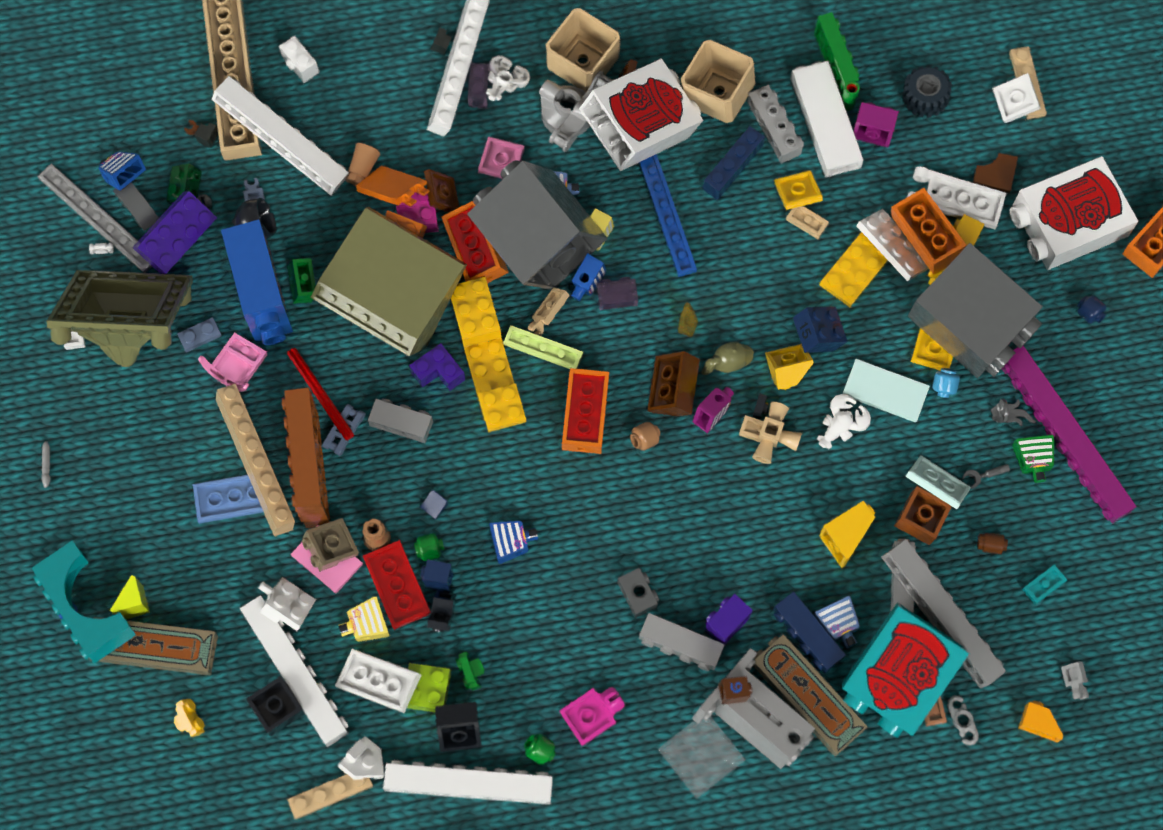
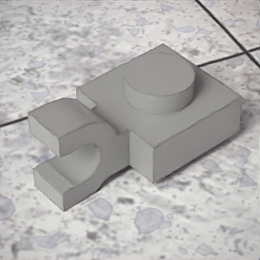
M1076 662L1061 667L1066 687H1072L1073 699L1089 698L1088 691L1083 686V683L1088 682L1083 662Z

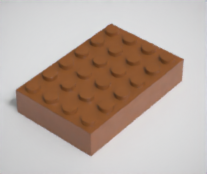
M309 387L286 390L285 398H282V406L287 416L284 417V425L289 435L286 436V445L291 454L288 456V465L293 475H290V484L295 493L292 495V504L298 513V517H300L301 523L304 522L306 528H312L330 522L319 412Z

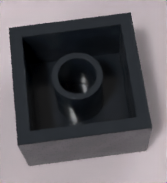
M281 676L246 698L248 704L271 737L306 714Z
M477 702L435 706L440 752L482 747Z

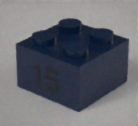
M836 306L807 307L793 317L804 353L833 352L848 342Z

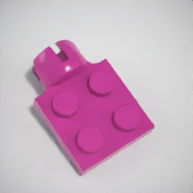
M610 687L602 693H597L593 688L559 712L580 744L584 746L616 724L614 715L625 707V703L614 687Z

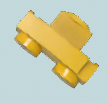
M183 699L175 704L177 708L175 709L178 715L174 717L177 729L181 732L186 730V732L190 733L191 737L199 736L205 732V724L195 711V703L191 699Z

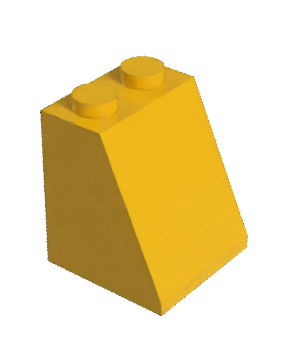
M864 501L825 524L820 532L819 537L841 568L846 566L875 518L873 508L869 504L866 505Z

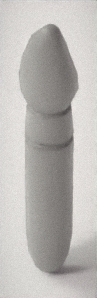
M45 441L42 445L41 480L44 488H47L51 480L49 475L50 445Z

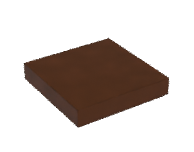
M430 169L424 171L425 180L427 181L426 186L430 191L428 192L430 207L446 212L459 208L454 178Z

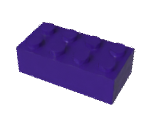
M185 191L132 248L160 274H167L217 217L190 191Z

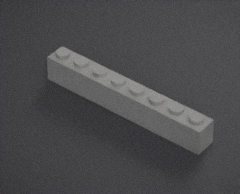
M905 539L881 557L930 623L967 648L969 655L962 665L980 689L989 686L1006 672L1002 662L990 651V646L981 639L975 626L968 622L963 610L958 608L953 602L951 594L940 585V580L931 573L926 561L919 557L912 543Z

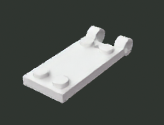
M924 167L915 168L913 179L922 183L929 182L927 192L943 214L959 219L965 214L984 223L985 227L996 229L1006 193L931 171ZM909 192L908 195H907V197H909L910 195H912V194H914V193H916V192Z

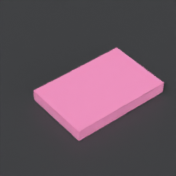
M302 543L291 554L295 560L335 594L363 565L359 559L353 557L339 562L337 566L319 572L318 567L314 568L310 560L312 555L309 549L305 550Z

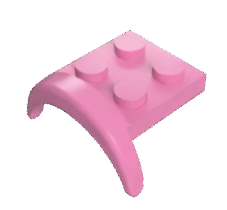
M234 333L212 364L202 355L198 360L203 368L216 380L226 386L236 384L238 390L243 392L249 387L248 381L268 354L267 351Z

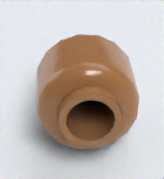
M644 422L632 429L630 435L631 443L636 449L645 451L659 443L660 430L651 422Z

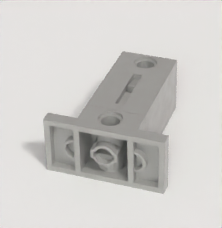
M750 649L726 677L747 676L748 682L752 685V695L747 702L722 705L719 687H717L692 719L699 724L702 719L707 721L715 712L780 769L785 764L789 767L805 746L813 739L814 736L811 733L815 728L749 672L756 662L753 659L757 655L754 650Z

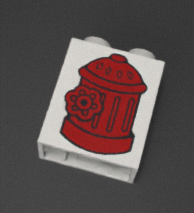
M662 59L594 89L579 108L620 171L688 139L703 121L698 105L693 100H689L680 86L677 74L673 70L668 69Z
M1103 157L1021 189L1012 205L1013 207L1010 208L1011 219L1015 226L1019 229L1024 227L1030 237L1027 245L1032 258L1035 261L1042 260L1047 270L1128 237L1138 223L1134 212Z

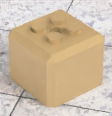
M580 8L573 9L546 43L548 69L577 88L587 92L596 74L602 71L603 75H606L619 58V32ZM585 57L588 59V62L581 64L578 62V59Z
M712 40L704 41L681 78L682 89L689 100H693L698 105L700 112L725 123L732 122L747 99L748 93L751 92L755 85L754 62L751 57ZM718 89L724 90L722 95H716L714 92Z

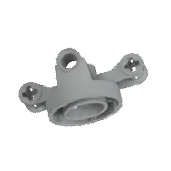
M599 71L587 92L575 86H559L553 81L546 80L539 94L541 95L542 120L545 127L552 133L549 143H555L564 152H567L576 138L590 127L579 108L594 89L615 79L611 80L603 75L602 71ZM570 102L576 106L573 111H570V108H563L560 104Z

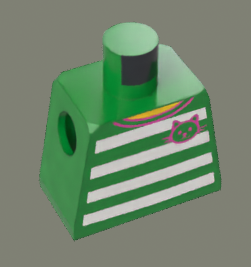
M1046 435L1016 439L1012 446L1022 473H1033L1034 483L1045 482V472L1050 471L1054 466V436Z

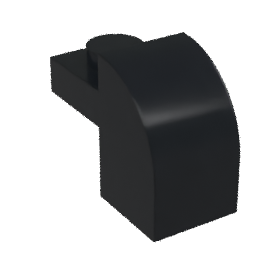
M436 591L427 628H432V630L437 632L450 630L457 594Z

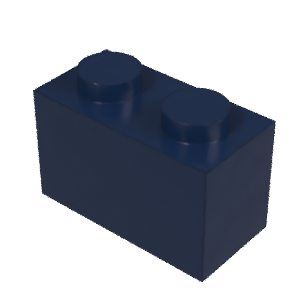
M427 559L426 565H423L421 569L422 582H424L425 587L450 593L454 574L452 565Z

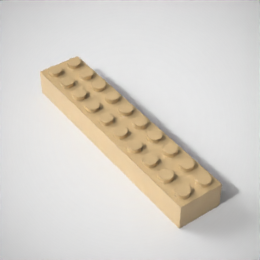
M203 0L213 92L230 76L233 80H237L244 89L254 94L242 0ZM215 103L220 150L224 161L262 155L260 138Z

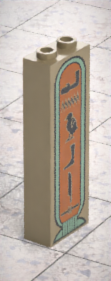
M128 621L136 636L98 661L211 675L218 635L214 631Z
M784 635L780 638L775 636L768 643L769 647L765 651L761 649L757 652V655L754 657L756 662L753 667L788 706L815 728L813 733L836 757L867 728V725Z

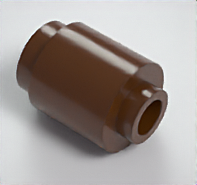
M979 533L977 549L994 554H1002L1003 551L1007 550L1008 539H1004L1003 534Z

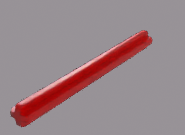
M292 348L289 350L287 355L346 441L353 438L354 433L297 349Z

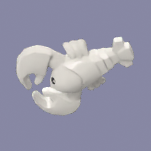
M503 56L494 57L489 63L490 73L488 80L493 83L492 89H487L486 94L489 95L488 98L492 101L496 99L499 101L502 98L500 94L504 91L513 92L516 88L525 87L530 80L529 72L520 66H516L512 77V74L507 71L510 69L512 62Z
M840 394L835 396L830 402V408L834 417L832 418L829 414L826 415L823 424L829 427L824 436L819 435L817 438L819 445L823 448H832L831 441H834L839 436H841L843 441H847V439L853 436L848 430L864 431L870 426V413L862 405L858 407L862 415L859 414V410L856 409L855 411L856 422H853V415L850 411H840L853 407L851 404H846V402L856 404V400L847 394Z

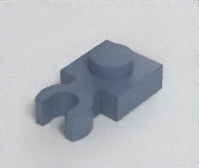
M254 178L255 183L253 185H249L247 180H244L246 191H243L245 201L258 198L264 199L263 189L259 188L257 178Z

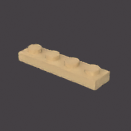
M1029 47L1011 49L1009 54L1015 77L1018 78L1027 73L1030 75L1041 109L1027 114L1026 119L1045 117L1046 109Z
M346 774L287 800L294 818L299 819L372 788L373 785L370 778L354 780Z

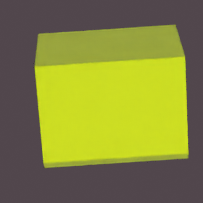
M131 575L110 609L114 615L120 612L126 620L150 613L144 587L133 575Z

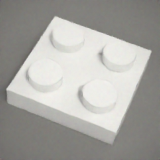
M1028 73L993 88L1005 123L1041 109Z

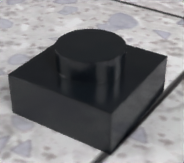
M759 393L753 414L754 418L760 419L762 413L766 414L769 405L766 402L767 395Z

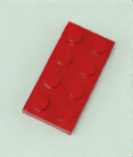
M400 540L363 555L393 630L431 614Z

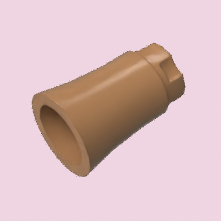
M356 143L354 155L347 171L349 173L345 180L356 186L369 176L381 153L369 145Z
M377 519L366 521L363 527L364 545L371 551L389 545L391 535L389 530L384 527V524Z

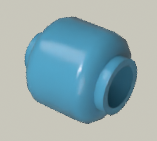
M941 368L940 371L935 373L932 388L938 392V396L949 398V395L957 393L960 376L956 374V370Z

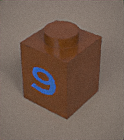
M747 676L725 678L718 684L722 705L747 702L752 695V685L748 682Z

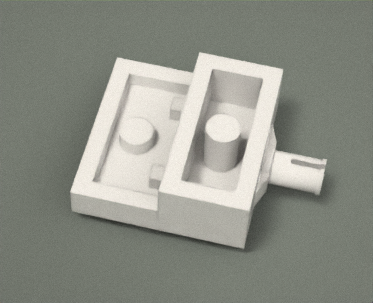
M283 577L273 588L264 582L258 587V589L268 595L260 613L275 623L282 620L296 631L301 627L316 600Z

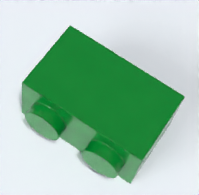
M311 258L292 259L287 270L293 304L312 302L314 299L311 296L316 287Z

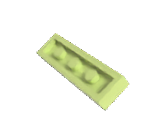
M511 325L503 342L505 346L568 369H577L583 356V352Z

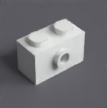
M295 36L279 46L288 68L291 71L294 70L304 83L319 73L316 61Z

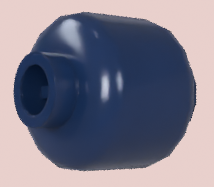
M1086 295L1077 304V313L1089 324H1093L1096 321L1100 323L1106 317L1105 311L1107 306L1095 295Z

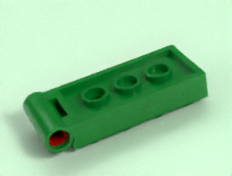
M830 12L818 16L814 35L824 61L829 62L845 110L851 111L855 107L860 90V85L857 83L859 81V71L852 63V53L846 48V39L844 34L840 33L839 21Z

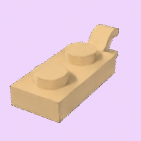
M553 287L532 316L534 321L529 324L528 330L535 331L534 334L542 336L544 324L549 325L570 296L566 290Z

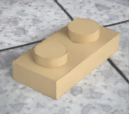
M804 206L792 208L786 217L788 222L816 239L820 238L829 224L827 220Z

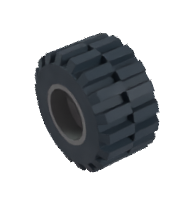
M927 65L926 68L920 66L918 70L913 69L905 80L902 98H904L903 103L904 105L907 104L906 108L908 111L912 109V114L916 115L918 113L920 114L919 117L927 115V118L932 117V114L937 116L940 111L943 112L949 103L952 91V83L949 81L950 77L948 75L945 76V71H939L936 66L931 68V65Z

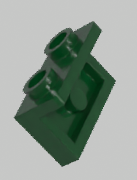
M190 163L172 166L166 201L173 204L185 191H190L197 198L201 170Z

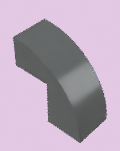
M131 182L121 191L116 188L113 190L122 205L131 213L144 231L159 219Z

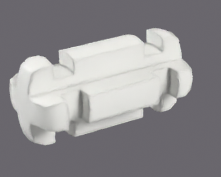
M112 243L89 245L90 254H107L108 252L113 253L114 250Z

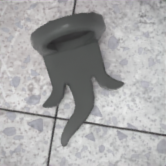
M1000 399V402L991 410L992 420L999 423L1016 422L1022 426V421L1015 417H1024L1029 422L1036 423L1025 410L1015 409L1020 404L1019 399L1015 404H1008L1006 399Z

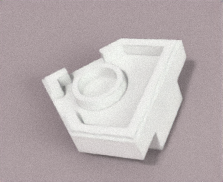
M364 737L362 740L359 739L338 765L341 770L354 780L372 777L383 779L384 777L381 748L367 737Z

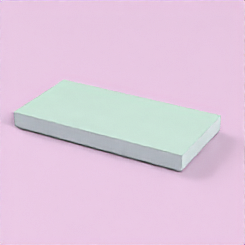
M856 359L843 394H847L861 403L916 423L930 386Z

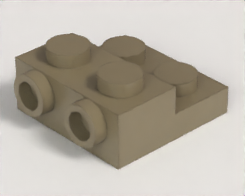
M343 518L306 530L302 539L303 547L305 550L309 549L312 555L310 557L312 566L314 568L318 567L319 572L337 566L339 562L356 557L359 554Z

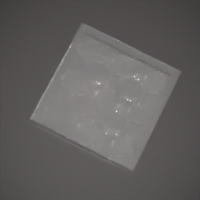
M711 716L707 721L702 719L699 724L693 721L658 749L696 799L745 761L744 757Z

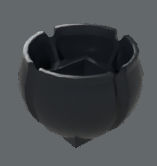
M263 198L249 199L242 203L232 219L234 226L260 220L267 240L277 230L274 214L269 213L270 206Z

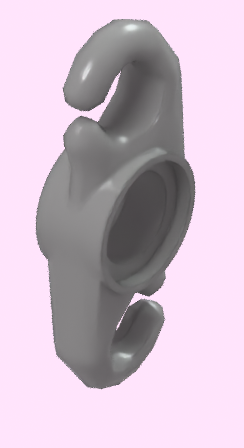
M957 695L952 696L948 700L947 706L953 724L959 729L961 737H964L967 732H972L974 735L972 740L964 738L962 741L966 745H973L978 741L979 736L973 716L967 711L966 704L964 703L961 704L959 709L954 708L953 702H963V698ZM958 716H967L969 720L968 725H960L957 721Z

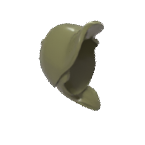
M736 341L726 343L718 347L713 358L705 362L701 374L707 375L712 373L713 369L723 373L737 371L751 363L754 355L753 349Z

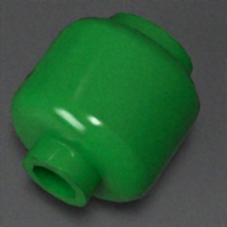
M434 533L419 536L417 542L414 543L417 558H421L422 561L440 558L441 550H445L442 538L438 539Z
M540 733L531 735L524 744L526 756L540 765L552 761L555 757L554 742Z

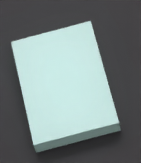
M921 455L906 475L907 478L958 509L971 489L970 486Z

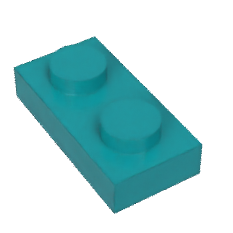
M1054 564L1022 590L1036 605L1064 584L1067 579Z

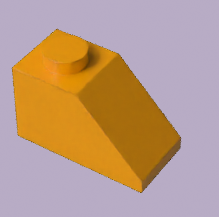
M1032 701L1025 705L1019 729L1057 743L1062 740L1063 734L1050 709L1045 708L1044 704L1038 701Z

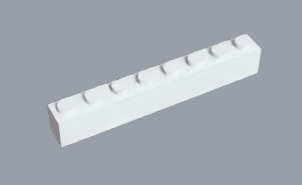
M466 0L428 123V131L445 136L451 129L489 0Z
M228 76L214 91L212 100L328 194L332 195L345 181L349 172L346 171L344 166L337 164L328 153L321 151L313 141L306 139L298 129L293 128L283 117L275 114L267 104L259 101L252 92L244 89L237 80H233Z
M260 595L241 607L240 610L321 739L329 747L348 734L346 728L349 726L342 716L338 718L335 711L338 709L332 699L327 701L324 696L327 691L322 683L317 684L313 679L316 674L310 665L306 667L303 663V660L306 658L301 650L294 649L292 644L295 641L289 632L285 634L281 627L284 626L282 620L275 623L260 613L266 602Z
M393 760L391 764L386 763L383 789L389 792L551 804L553 779L551 776H548L549 773L536 772V775H528L527 771L517 770L513 774L507 773L505 769H495V772H488L483 767H474V770H466L465 766L458 765L453 766V769L445 768L443 764H433V767H426L424 763L420 762L404 765L403 761Z

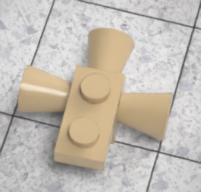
M771 402L769 418L765 417L764 421L745 415L739 436L760 442L752 456L754 460L770 464L773 447H777L778 442L794 451L797 450L802 433L782 430L784 426L782 420L789 410L786 405Z

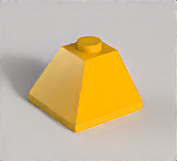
M802 344L765 353L773 382L778 390L789 389L791 386L797 385L813 365L812 357L809 353H804Z

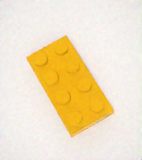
M861 232L821 280L819 285L848 307H851L888 260Z

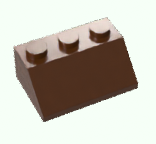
M685 351L656 356L647 411L670 416L691 415L700 359Z

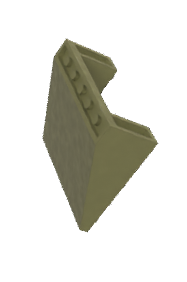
M366 207L318 280L311 298L404 354L411 356L427 348L467 264L372 208Z

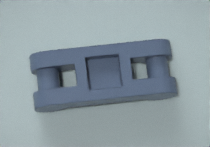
M347 404L341 415L354 433L365 418L366 413L361 410L357 411L352 405ZM349 416L354 418L352 422L347 419ZM334 425L322 447L327 450L331 449L335 451V454L341 456L350 440L346 441ZM336 437L341 439L339 444L333 442Z

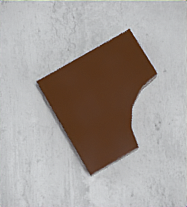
M999 153L997 159L991 164L985 166L977 165L973 183L1010 193L1018 157Z

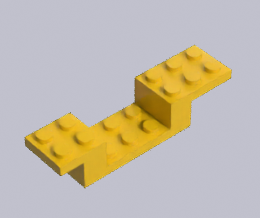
M486 277L459 283L452 294L451 301L487 430L492 432L527 422L517 385L513 380Z

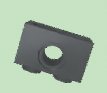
M640 568L618 578L617 583L635 618L657 608L659 598L655 590L651 591L648 585L650 580L646 572L642 573ZM641 588L645 594L636 596L633 591Z

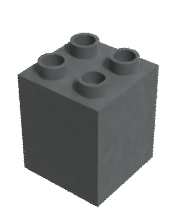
M515 160L501 171L500 175L503 180L493 189L492 187L484 188L474 197L473 203L476 206L467 215L523 285L552 290L553 287H557L583 262L587 253L591 255L608 238L553 170L526 161L520 162Z
M969 243L915 301L908 317L978 379L985 370L994 377L1016 353L1009 347L1011 342L1018 348H1021L1043 324L1035 317L1043 306Z

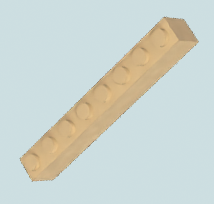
M236 384L217 389L216 402L274 537L292 531L295 520Z

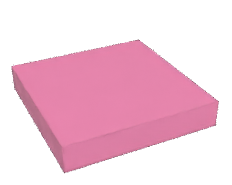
M488 137L478 173L503 179L500 175L501 171L515 160L521 162L525 146Z

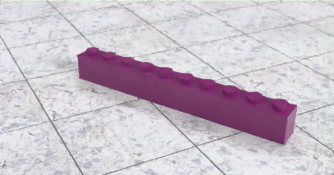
M1024 346L1014 349L1016 353L1002 368V371L1010 376L1012 385L1016 390L1019 389L1025 404L1033 409L1035 418L1042 422L1046 434L1054 436L1058 451L1065 455L1069 467L1079 475L1081 484L1088 488L1092 500L1102 508L1104 517L1113 524L1131 513L1137 506Z

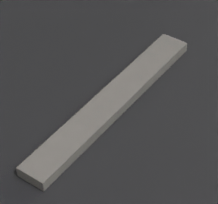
M50 164L38 175V178L106 240L112 243L115 248L143 273H146L152 267L132 248L138 240L54 165Z

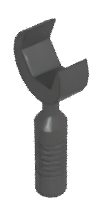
M1008 464L986 470L983 474H979L975 470H968L962 479L966 476L974 478L975 484L971 486V489H974L980 484L981 478H990L1009 472L1010 468Z

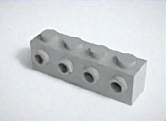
M766 85L748 93L747 103L780 163H783L801 155L804 144L801 137H797L794 132L795 127L792 121H788L785 108L778 103L776 92L771 90L769 85Z
M648 613L639 635V640H642L641 643L651 648L654 645L661 648L660 651L664 654L672 655L673 653L678 655L680 660L686 663H691V661L699 664L698 667L705 671L715 670L724 648V644L650 613Z

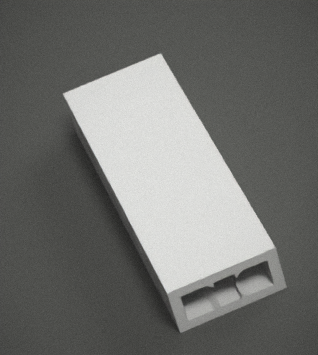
M816 62L811 66H800L792 70L791 81L824 176L829 177L861 168L863 158L829 62Z

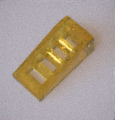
M686 302L679 319L678 332L692 337L698 319L691 304Z

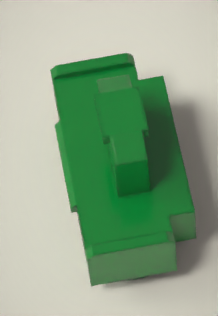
M468 652L459 654L456 663L459 670L464 672L463 682L466 689L474 691L481 688L477 677L485 673L482 661L478 658L471 661Z

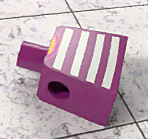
M724 387L722 391L719 388H715L698 406L692 422L708 434L727 412L732 400L731 397L734 395L733 391L729 387Z

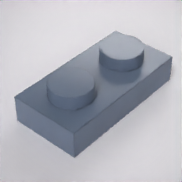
M213 317L177 334L186 353L222 336Z

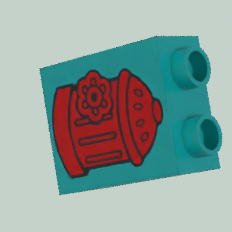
M897 602L843 681L842 689L848 692L843 701L861 714H864L868 707L882 715L878 725L891 735L899 738L904 730L913 736L959 670L969 652L967 648Z

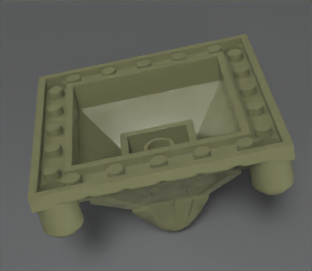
M76 270L47 319V328H50L51 340L58 345H64L71 340V332H78L79 336L99 345L105 354L116 364L122 367H130L136 362L141 347L150 339L151 345L160 350L166 349L172 344L171 325L180 306H185L192 301V275Z

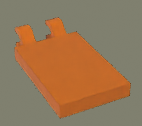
M380 166L356 185L357 192L395 205L405 203L408 206H412L417 202L411 198L414 192L422 196L430 192L429 189L424 188L427 184L426 180L384 166Z

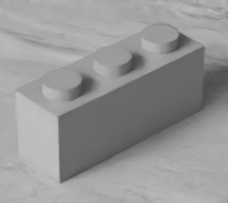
M376 399L368 422L371 427L426 443L433 419L426 411L419 410L417 412L411 410L407 405L401 404L397 406L390 400Z

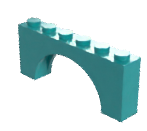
M72 540L33 566L32 570L35 573L33 579L39 587L41 585L44 587L42 593L48 601H53L54 604L51 607L55 613L62 615L63 619L60 621L67 630L70 629L72 631L70 637L74 643L81 645L80 653L86 660L90 658L95 664L136 636V634L120 612L103 619L87 618L76 612L72 603V586L78 573L89 562Z

